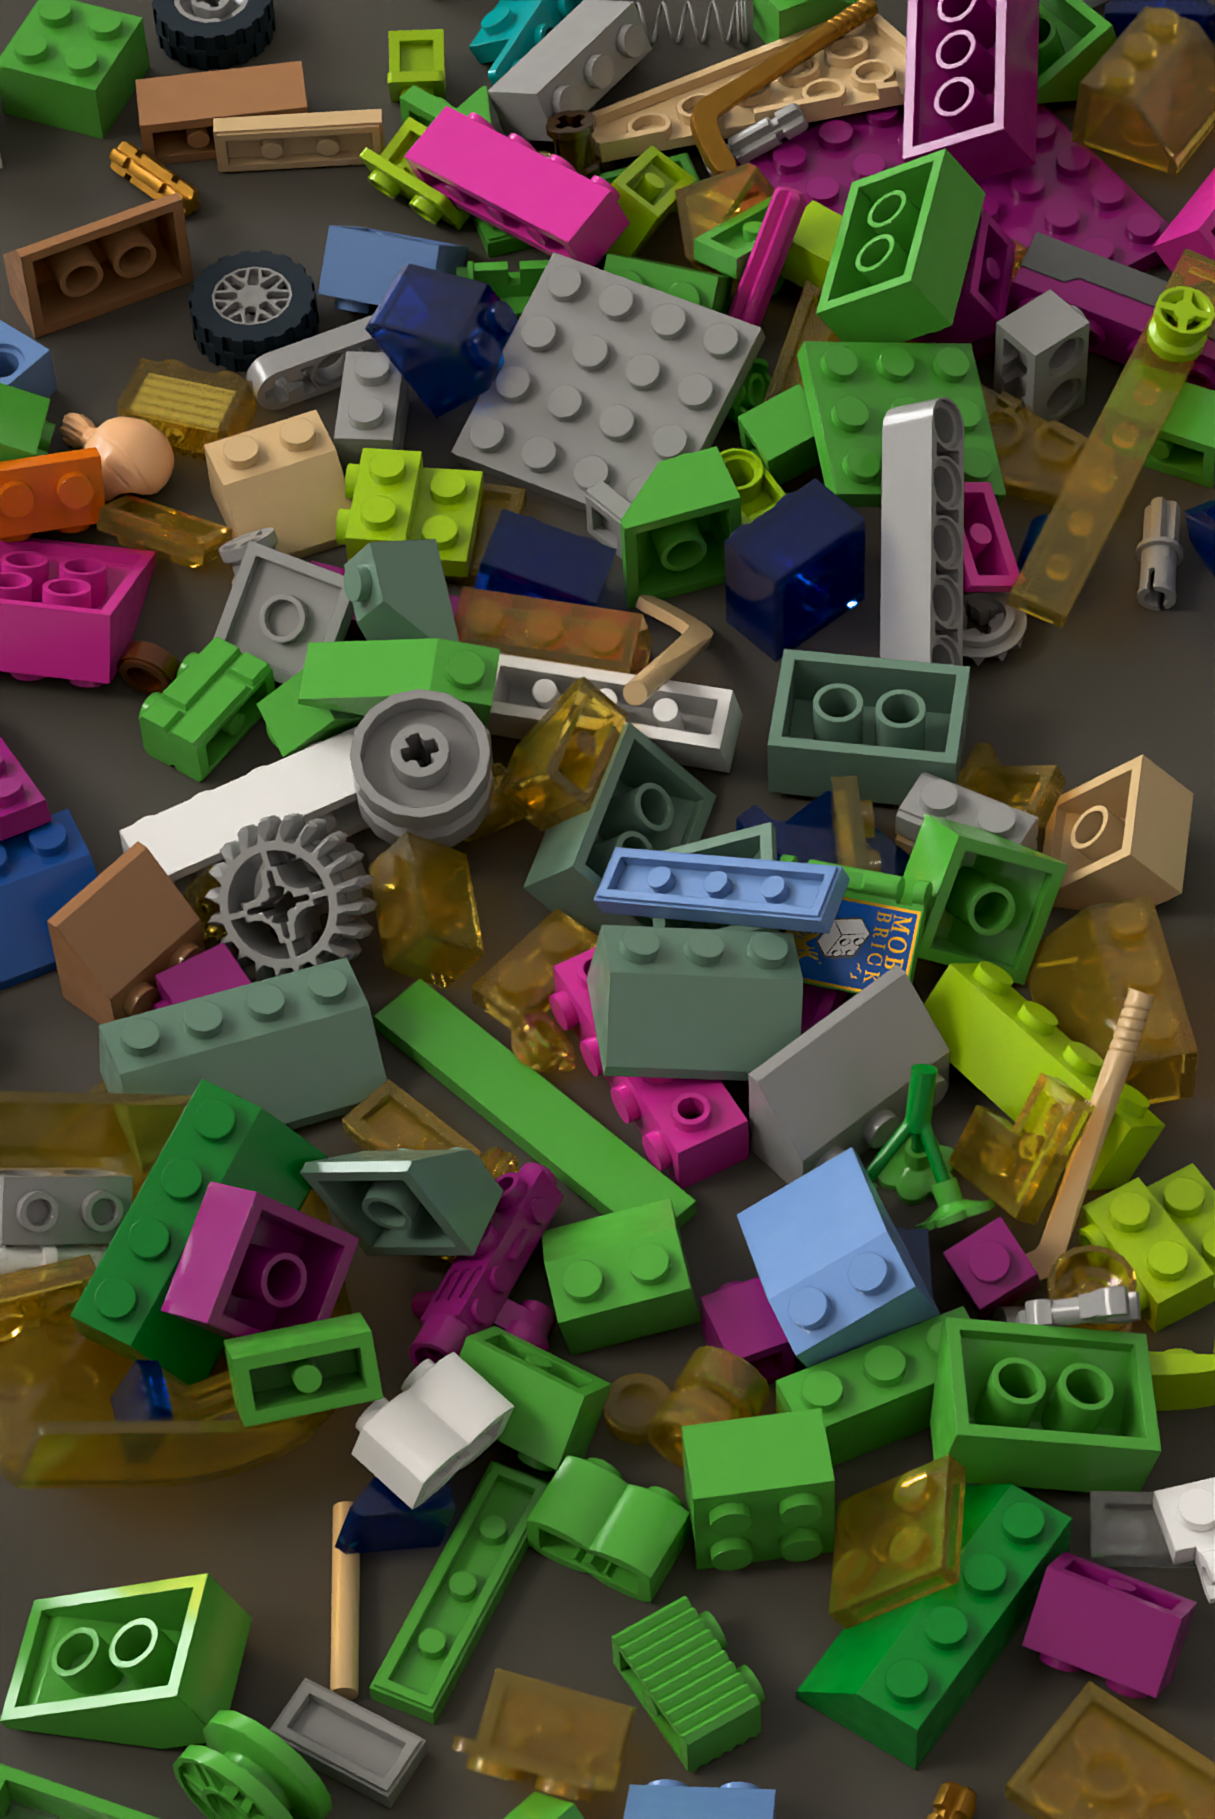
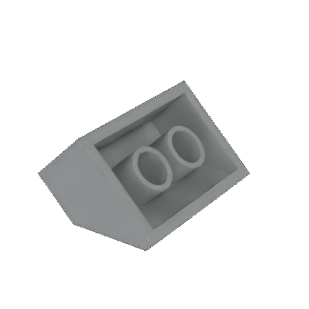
M895 965L748 1074L750 1150L787 1184H790L851 1147L860 1156L871 1147L879 1148L886 1144L905 1119L911 1066L915 1064H928L938 1069L933 1107L943 1099L949 1089L950 1050L906 972L898 965Z

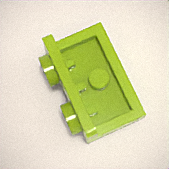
M408 117L380 155L365 147L359 158L371 172L367 180L377 190L391 199H395L398 194H401L411 200L409 206L412 210L431 224L436 225L442 219L456 229H461L471 214L453 205L444 194L419 180L404 157L428 127Z

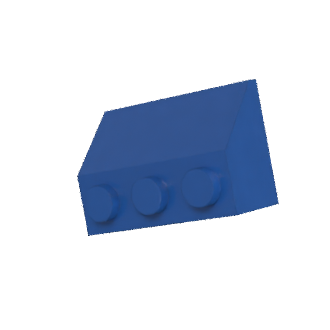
M69 809L52 814L51 822L0 841V991L57 970L47 920L98 876L90 852Z

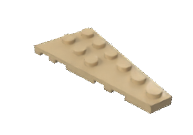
M878 13L718 118L717 124L722 138H730L765 117L772 119L775 117L774 112L792 103H797L800 106L808 123L904 104L906 37ZM820 24L591 112L595 115L596 126L592 133L595 155L601 158L603 163L639 156L651 145L659 151L696 145L690 127V117L695 105L702 98L738 78Z

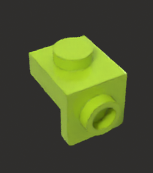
M444 29L388 31L389 73H387V82L391 102H399V97L413 85L435 97H441L446 100Z

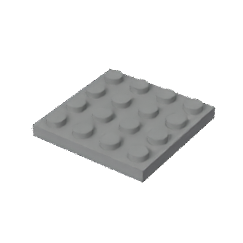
M553 252L450 453L455 462L483 471V473L585 512V490L600 480L632 504L660 461L671 459L681 454L711 448L766 337L759 326Z

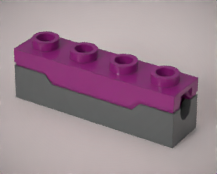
M1036 232L1012 282L1006 316L1051 289L1067 304L1079 308L1090 322L1088 352H1094L1129 367L1133 364L1154 372L1164 373L1194 385L1215 390V317L1207 333L1205 347L1197 358L1184 363L1170 362L1162 359L1150 348L1147 342V330L1154 316V308L1160 294L1178 285ZM1209 298L1210 301H1211V303H1212L1213 306H1214V313H1215V300Z

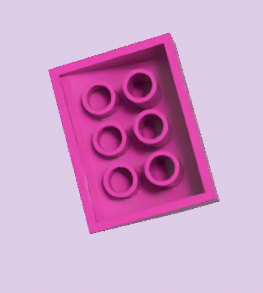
M31 537L19 542L0 541V671L10 672L13 678L24 681L54 677L69 679L71 684L86 688L98 687L105 683L110 684L118 673L117 663L128 643L132 642L155 569L157 551Z

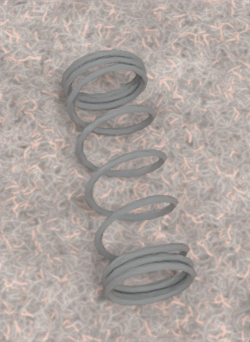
M689 0L685 3L677 40H675L668 7L664 1L660 3L652 40H650L642 5L639 1L635 3L651 45L657 37L662 8L665 11L672 42L675 45L680 42L688 7L696 39L699 44H703L706 40L713 6L723 42L727 44L731 39L735 17L737 21L738 42L740 44L748 42L747 0H741L740 2L737 0L735 2L727 39L724 35L718 5L714 0L710 2L702 39L699 36L693 6Z

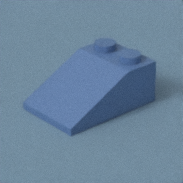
M852 1147L737 1214L767 1299L796 1357L807 1368L940 1315L857 1152Z

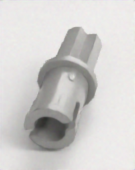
M1163 497L1153 498L1151 505L1145 508L1143 540L1138 543L1135 550L1136 560L1141 564L1137 601L1142 607L1153 611H1160L1161 592L1164 593L1163 606L1165 609L1175 605L1177 598V566L1182 563L1184 558L1183 546L1179 543L1180 506L1176 501H1166Z

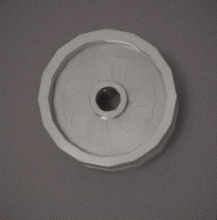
M416 689L392 694L367 712L354 731L350 761L360 814L374 834L398 849L427 853L451 848L475 833L489 813L494 781L491 768V750L486 729L470 706L444 692Z

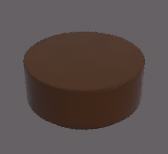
M132 641L128 643L117 663L118 672L123 680L131 687L148 695L154 692L163 693L177 678V672L180 667L179 661L170 652L146 641Z

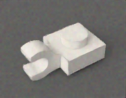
M1215 1477L1154 1491L1153 1508L1173 1564L1177 1565L1195 1561L1209 1604L1214 1603Z

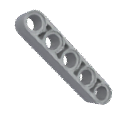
M939 397L893 407L887 411L883 420L880 658L963 666L964 423L956 403L949 397Z

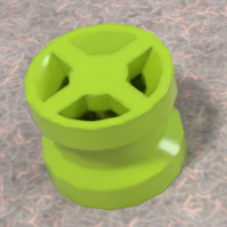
M1185 286L1169 288L1160 294L1154 308V316L1147 330V342L1152 351L1160 358L1170 362L1184 363L1197 358L1205 347L1207 333L1215 317L1214 306L1210 299L1201 291Z

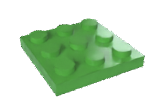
M803 342L797 357L829 507H882V427L887 411L893 407L939 397H949L953 400L963 418L964 482H990L998 507L1006 496V491L971 343Z

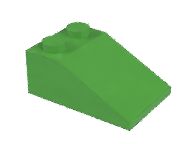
M209 1573L34 1600L0 1722L8 1729L158 1749L189 1746L190 1744H204L203 1729L219 1710H230L252 1617Z

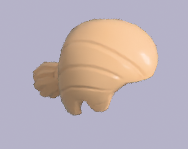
M70 412L64 415L62 426L60 427L62 441L73 449L96 447L101 456L105 502L126 493L155 494L168 482L174 467V453L165 435L149 422L142 419L120 416L106 420L99 427H95L93 422L83 414Z

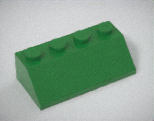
M202 1078L70 1314L79 1334L200 1395L225 1350L223 1340L227 1338L165 1313L161 1309L210 1181L255 1191L300 1211L312 1190V1187L300 1173L305 1162L325 1159L328 1156L262 1107Z
M1013 1484L950 1485L798 1688L796 1698L914 1770H917L1034 1609L1047 1566L1064 1551L1069 1553L1072 1518Z

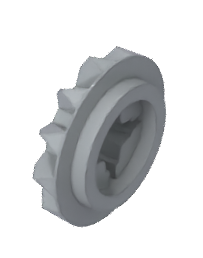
M963 591V657L972 658L978 667L985 658L989 657L1003 662L1010 649L1021 648L1023 635L1027 630V615L1023 605L1010 592ZM967 616L971 621L974 620L980 626L988 624V634H981L976 628L967 630Z

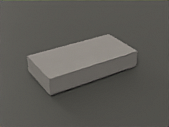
M307 1678L303 1680L270 1728L272 1732L300 1754L310 1767L388 1808L392 1807L428 1753L427 1741Z

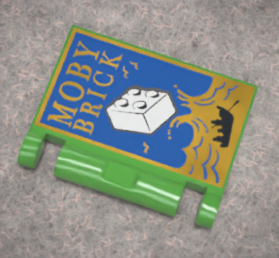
M783 854L779 861L798 862V857ZM810 859L808 861L810 864L842 866L850 880L829 934L780 929V932L793 933L803 983L857 994L895 965H898L905 971L911 983H913L927 909L932 898V882L917 880L912 891V906L900 904L905 889V878L903 876Z

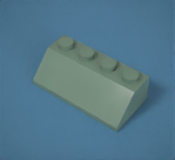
M347 957L99 1025L100 1073L141 1172L152 1169L202 1078L262 1107L292 1130L390 1102V1091L370 1007Z

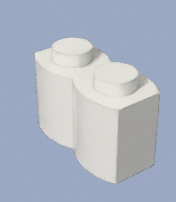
M455 1352L443 1357L437 1363L432 1362L430 1359L421 1362L404 1381L401 1387L403 1391L390 1402L384 1396L383 1399L375 1400L362 1413L355 1425L360 1434L351 1454L411 1509H415L428 1500L458 1470L464 1468L481 1455L503 1433L515 1407Z

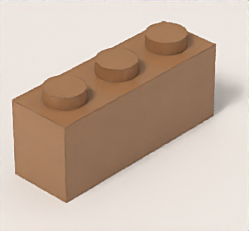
M302 61L135 80L144 154H148L162 165L217 159L213 135V118L308 113Z

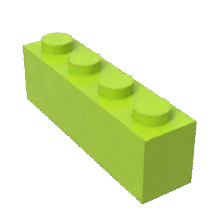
M988 961L949 964L924 1003V1006L950 1050V1063L1063 1167L1067 1168L1104 1063L1103 1059L1088 1046L1070 1040L1056 1027L1058 1020L1055 1015L1042 1005L1027 1001L1011 987L1013 984L1012 977L999 966ZM1125 1084L1088 1187L1089 1190L1112 1189L1126 1184L1166 1126L1148 1110L1150 1106L1148 1099L1130 1085Z

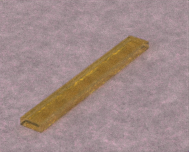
M1185 248L1164 291L1176 286L1191 287L1199 290L1210 299L1215 313V260ZM1154 311L1019 573L1007 600V605L1062 629L1198 359L1197 357L1192 361L1184 363L1170 362L1160 358L1152 351L1147 342V330L1154 316ZM1215 317L1211 325V328L1207 333V339L1215 325Z

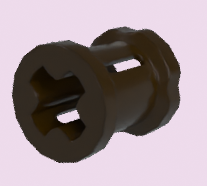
M566 110L549 117L546 124V132L553 139L555 154L569 162L578 174L588 179H591L594 175L599 176L602 172L601 158L594 153L592 133L596 126L595 115L585 110Z

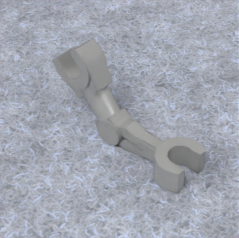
M1126 1286L1101 1288L1073 1298L1030 1300L1025 1302V1306H999L993 1312V1321L1060 1327L1085 1323L1122 1324L1141 1320L1139 1293L1136 1291L1128 1292V1287Z

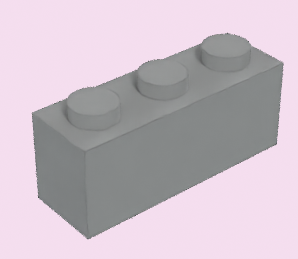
M583 0L487 91L505 136L508 137L511 133H515L525 140L553 142V139L546 132V124L549 117L566 110H590L652 50L634 1Z

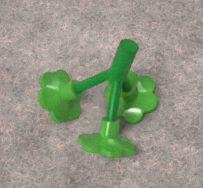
M915 1064L911 1066L905 1119L866 1168V1172L875 1189L878 1187L874 1182L877 1179L883 1188L896 1190L898 1198L903 1203L917 1205L925 1201L928 1196L935 1198L938 1206L937 1209L925 1221L915 1226L916 1229H928L930 1231L989 1211L991 1208L996 1207L994 1199L974 1201L963 1198L956 1177L952 1176L958 1168V1154L951 1147L939 1145L931 1126L938 1069L928 1064Z

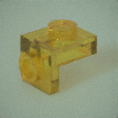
M976 743L957 781L959 786L1002 802L1011 808H1017L1039 817L1038 828L1046 827L1066 784V780L1057 765L1003 766L990 743Z

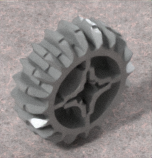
M299 813L285 815L283 820L276 815L261 818L258 826L251 824L242 827L237 833L238 841L234 840L224 844L220 852L226 862L213 865L209 871L221 884V887L210 889L204 897L220 906V912L211 916L208 923L213 926L224 925L228 935L222 938L220 944L224 942L228 949L236 946L240 950L236 961L242 969L255 964L256 980H265L347 957L348 961L354 959L363 951L356 939L369 936L374 929L361 917V914L374 911L378 904L371 898L363 897L362 888L371 885L375 877L369 874L358 876L355 866L361 862L364 853L356 850L345 854L343 848L348 834L338 831L327 836L326 820L317 818L308 821L306 824L303 814ZM303 859L315 869L322 880L313 877L307 871ZM264 863L265 868L260 870L262 888L260 894L255 899V880L259 868ZM288 893H292L293 897L309 895V899L296 903V906L292 908L289 903L274 906L273 904L274 901L287 897ZM328 901V921L319 939L317 932L322 930L320 912L323 905ZM263 922L268 923L275 930L278 939L267 930Z

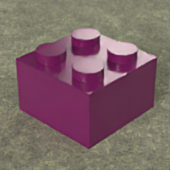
M210 1181L161 1311L227 1339L329 1319L360 1238L258 1192Z

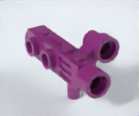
M526 1163L518 1173L509 1172L498 1177L496 1182L503 1189V1194L474 1256H456L438 1289L417 1292L413 1296L411 1301L412 1311L423 1324L409 1348V1357L416 1367L426 1359L437 1363L452 1352L459 1356L467 1336L493 1326H497L547 1352L549 1351L547 1339L557 1322L554 1312L539 1301L525 1300L518 1304L507 1298L564 1198L556 1187L557 1179L555 1175L545 1166L537 1163Z

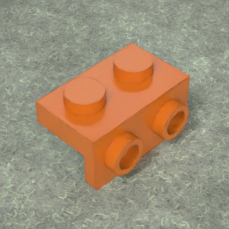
M96 447L0 461V541L19 542L30 538L32 533L51 530L63 533H77L88 529L91 524L107 522L101 456Z

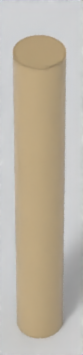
M342 1501L333 1506L330 1690L348 1700H354L359 1695L360 1506L355 1502Z

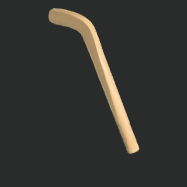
M651 595L639 596L635 607L671 626L682 635L624 686L623 697L627 703L634 706L644 703L696 655L705 650L713 636L712 629L705 623L670 603Z
M1132 988L1129 989L1124 1003L1125 1008L1121 1011V1019L1118 1020L1117 1029L1114 1031L1113 1040L1109 1045L1110 1050L1107 1051L1041 1241L1035 1250L1025 1253L1038 1273L1039 1280L1051 1276L1058 1269L1064 1258L1135 1056L1134 1052L1137 1051L1138 1041H1140L1142 1036L1141 1031L1145 1028V1021L1149 1017V1010L1152 1008L1155 996Z

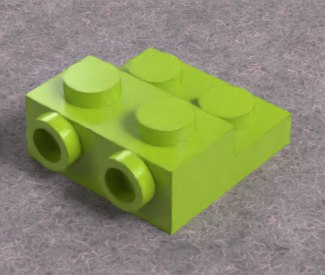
M363 448L360 464L349 463L347 465L345 496L346 499L352 500L351 509L339 508L336 542L338 545H346L347 560L349 561L370 542L436 539L444 576L468 577L484 490L483 471L423 467L422 451Z
M1193 1163L1147 1187L1137 1177L1082 1206L1081 1229L1078 1230V1240L1083 1252L1094 1265L1102 1264L1115 1280V1286L1128 1287V1292L1136 1291L1139 1293L1141 1315L1155 1333L1215 1301V1190Z

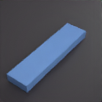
M615 847L593 901L602 913L829 934L850 878L842 866Z

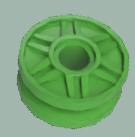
M219 1710L205 1726L203 1734L208 1747L190 1744L172 1764L178 1783L187 1797L207 1819H325L333 1810L331 1795L320 1777L302 1756L274 1732L256 1720L233 1710Z

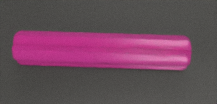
M787 186L777 187L774 190L728 311V316L760 327L807 204V196L802 192Z

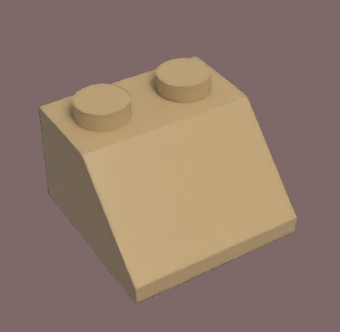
M317 410L204 445L211 493L233 539L255 530L268 527L274 528L279 540L275 549L299 559L341 546L336 542L337 514L339 508L351 509L352 500L346 499L345 477L339 457Z
M1142 754L1050 800L1042 853L1068 865L1053 907L1135 916L1182 894L1194 793Z

